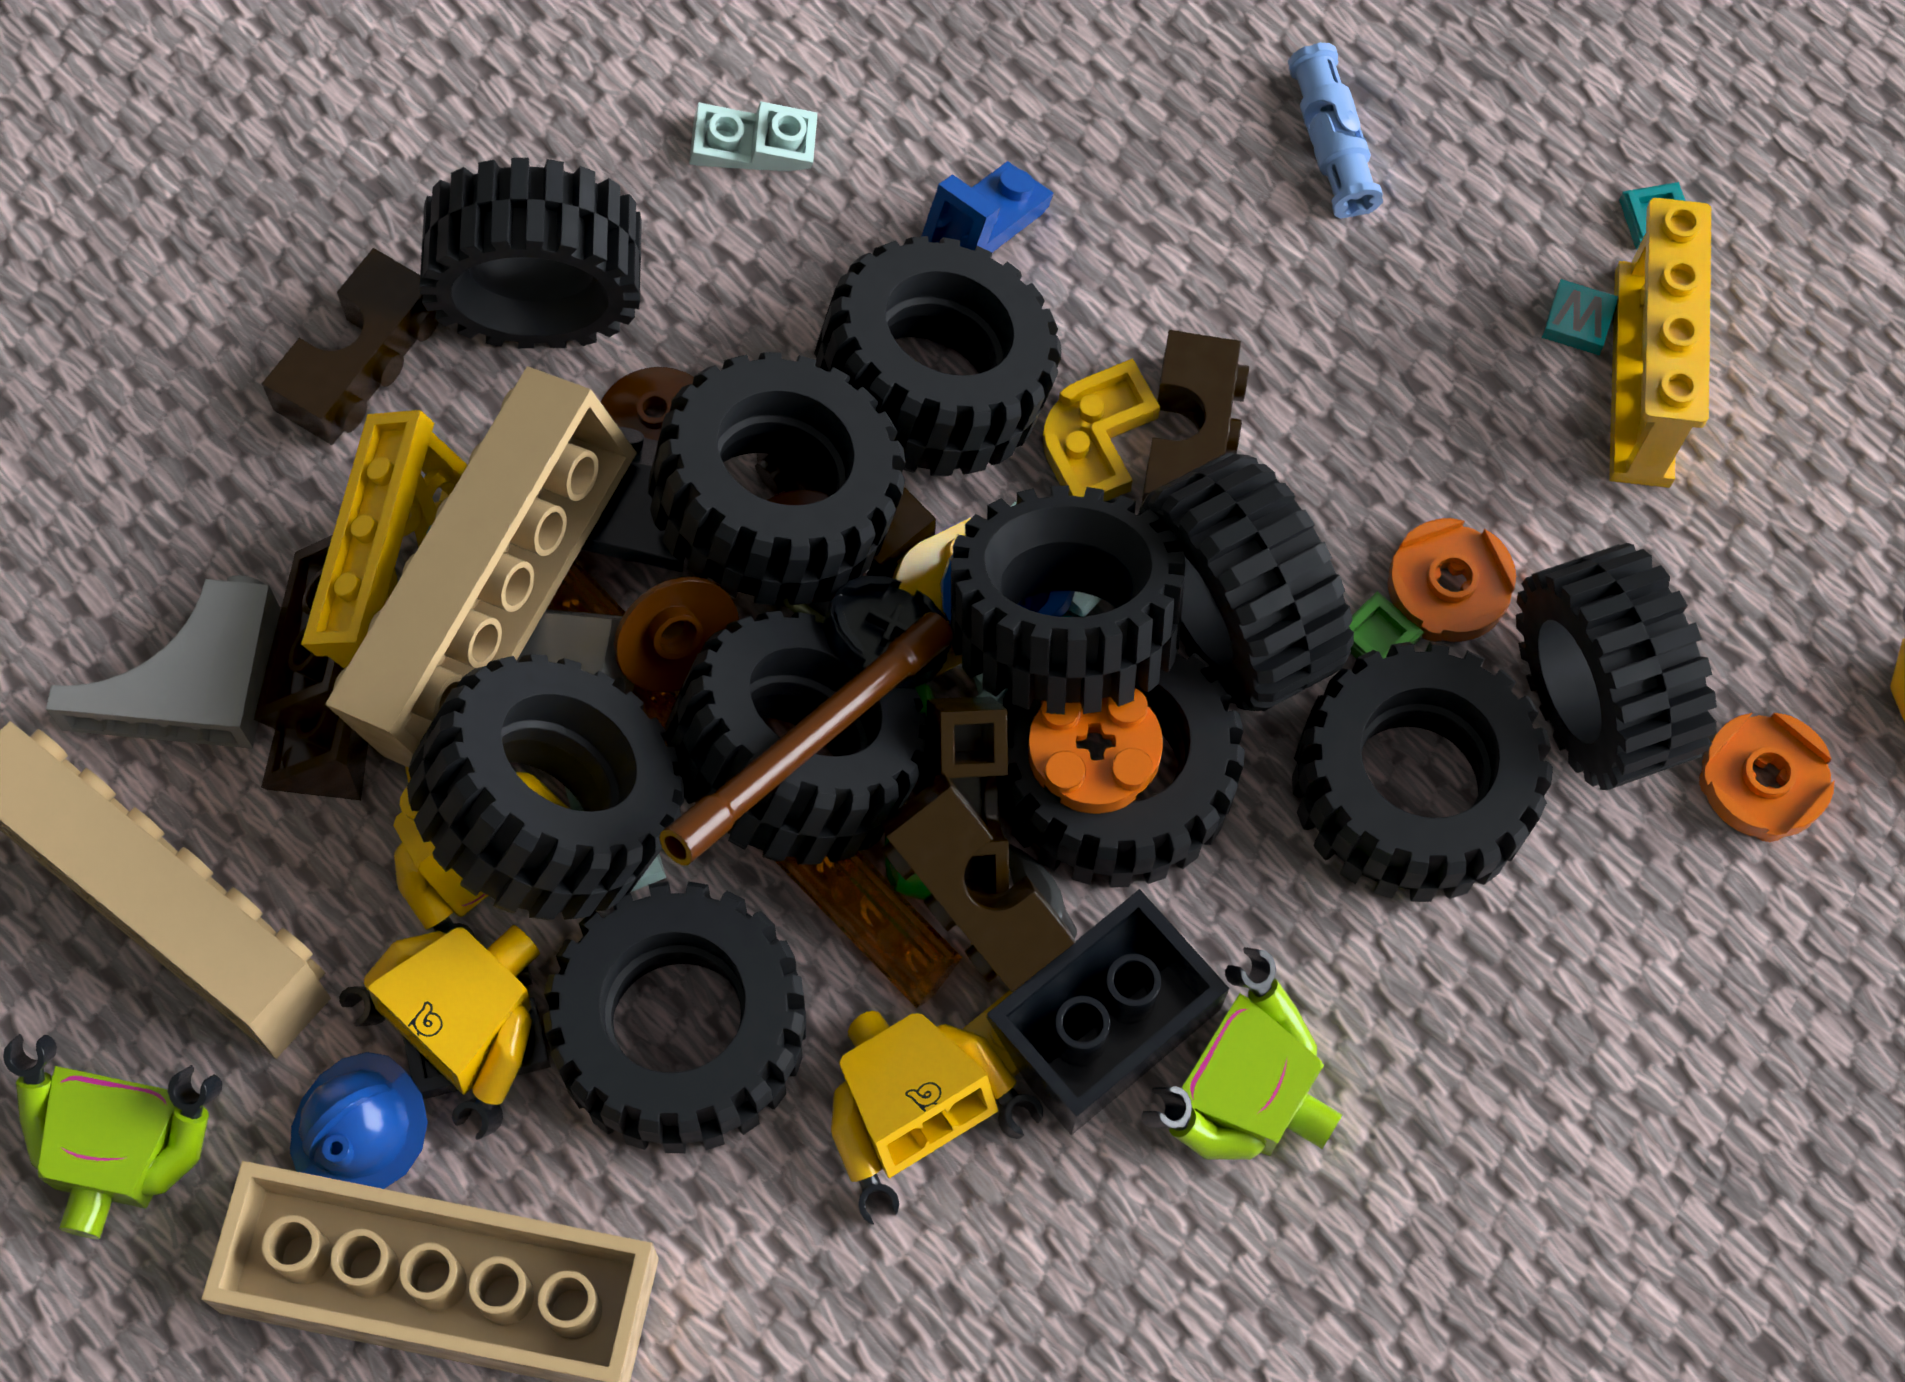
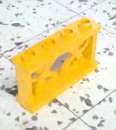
M1652 198L1647 206L1646 233L1632 262L1619 261L1615 269L1614 295L1618 296V300L1614 310L1609 481L1670 488L1675 480V461L1678 451L1692 427L1702 428L1709 419L1712 208L1707 203Z
M421 410L367 414L301 643L314 655L328 656L342 668H346L368 633L372 618L383 608L398 583L395 565L403 537L415 531L419 548L429 526L435 521L439 506L450 496L468 466L432 432L434 422ZM421 471H423L426 474L424 477L422 476ZM440 487L442 489L440 499L434 502L432 497L436 489Z

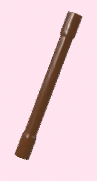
M928 612L894 639L883 654L716 792L701 798L661 831L659 839L665 853L680 865L687 866L730 831L734 822L902 680L907 676L916 674L953 642V631L949 623L941 615L934 612Z

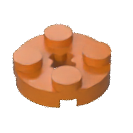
M1442 518L1417 526L1404 538L1390 563L1387 584L1392 604L1408 620L1416 624L1424 632L1422 637L1429 641L1462 642L1486 634L1497 625L1507 611L1515 589V565L1502 541L1486 529L1481 534L1473 528L1464 527L1465 521ZM1448 568L1453 576L1464 575L1467 581L1461 585L1459 592L1444 589L1438 583L1441 577V569Z
M1135 688L1134 701L1119 707L1111 696L1102 698L1101 712L1083 714L1081 702L1065 703V715L1046 713L1047 701H1042L1041 708L1033 719L1030 728L1028 743L1029 763L1036 780L1043 788L1045 784L1051 793L1060 797V803L1079 812L1093 814L1109 813L1122 809L1136 800L1137 794L1146 789L1149 782L1151 784L1160 765L1163 738L1158 719L1148 707L1147 699L1140 690ZM1088 733H1100L1104 739L1112 742L1113 747L1105 749L1103 759L1092 760L1089 750L1077 748V741L1085 740Z
M1752 713L1744 714L1726 723L1712 739V745L1709 750L1704 753L1702 771L1699 775L1701 791L1707 796L1708 802L1715 813L1725 823L1743 834L1754 836L1766 842L1778 841L1783 837L1797 835L1818 819L1828 807L1833 797L1835 780L1831 783V772L1828 763L1832 759L1828 748L1811 727L1790 715L1773 713L1770 717L1761 715L1750 717ZM1769 763L1776 766L1780 771L1776 776V781L1782 787L1774 788L1770 785L1767 787L1761 785L1756 780L1757 775L1752 769L1753 764L1762 769L1767 767Z

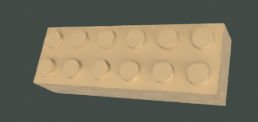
M526 367L515 387L504 397L501 410L483 441L473 449L468 466L450 496L439 506L435 521L416 553L411 555L406 561L402 576L385 605L372 618L368 633L351 662L338 675L333 692L325 705L382 756L409 767L412 755L420 744L421 739L453 688L457 687L462 677L474 668L486 666L490 661L514 656L517 661L637 452L591 389L537 369Z
M9 721L0 730V831L277 1059L331 999L319 981L326 973L310 958L313 953L286 929L281 928L276 933L261 918L263 913L253 902L234 887L227 892L211 877L214 873L185 847L177 851L162 837L164 832L144 813L135 807L129 812L114 798L116 793L91 770L85 768L80 772L66 759L68 754L47 734L37 729L29 737Z
M242 1161L201 1300L220 1314L555 1382H630L659 1257L651 1242Z

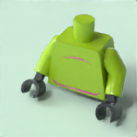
M1244 947V954L1250 958L1252 964L1250 974L1247 975L1241 967L1228 965L1225 969V977L1234 986L1249 988V998L1239 993L1182 1088L1177 1086L1152 1088V1092L1163 1099L1165 1111L1164 1114L1158 1111H1143L1142 1122L1151 1128H1169V1132L1173 1137L1207 1160H1250L1260 1153L1271 1156L1287 1128L1320 1149H1323L1340 1121L1342 1114L1308 1094L1324 1066L1317 1057V1044L1297 1007L1278 980L1275 979L1276 964L1272 955L1264 950Z
M21 1034L17 1035L5 1047L3 1058L6 1067L16 1076H20L16 1081L19 1120L30 1162L38 1170V1177L53 1189L70 1192L60 1223V1230L85 1238L100 1239L112 1202L147 1208L153 1195L166 1193L199 1162L209 1117L207 1109L203 1106L218 1097L222 1091V1081L217 1075L213 1074L203 1081L200 1094L193 1089L191 1084V1076L194 1072L193 1065L175 1074L168 1084V1089L55 1066L51 1076L49 1073L44 1072V1067L56 1055L57 1046L52 1037L43 1035L37 1041L36 1052L38 1060L31 1059L25 1054L23 1050L24 1039Z

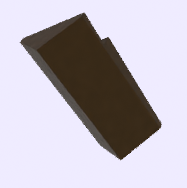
M331 535L296 551L294 554L254 716L255 721L275 729L261 788L361 801L368 742L325 705L333 692L338 675L344 668L328 656H316L301 645L333 536Z

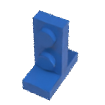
M1009 161L1005 162L973 187H970L952 174L938 184L921 237L927 236L928 241L939 243L943 237L960 240L961 247L975 251L976 246H979L993 253L1040 217L1049 207L1054 193Z

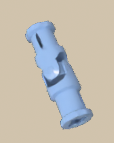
M1320 42L1311 46H1305L1293 53L1288 59V69L1291 77L1298 80L1303 99L1300 103V109L1310 140L1314 146V154L1322 175L1328 177L1334 197L1331 202L1334 215L1342 219L1369 214L1383 203V193L1380 185L1373 183L1367 164L1371 154L1360 128V121L1351 92L1347 86L1341 83L1336 66L1339 61L1336 47L1330 43Z

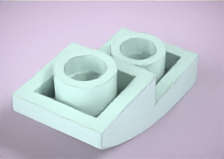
M760 101L756 114L698 102L694 115L689 164L771 171L811 169L814 159L818 113Z

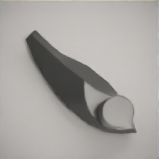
M1009 843V869L1013 885L1027 875L1066 924L1075 939L1077 928L1066 911L1061 890L1052 875L1029 854Z

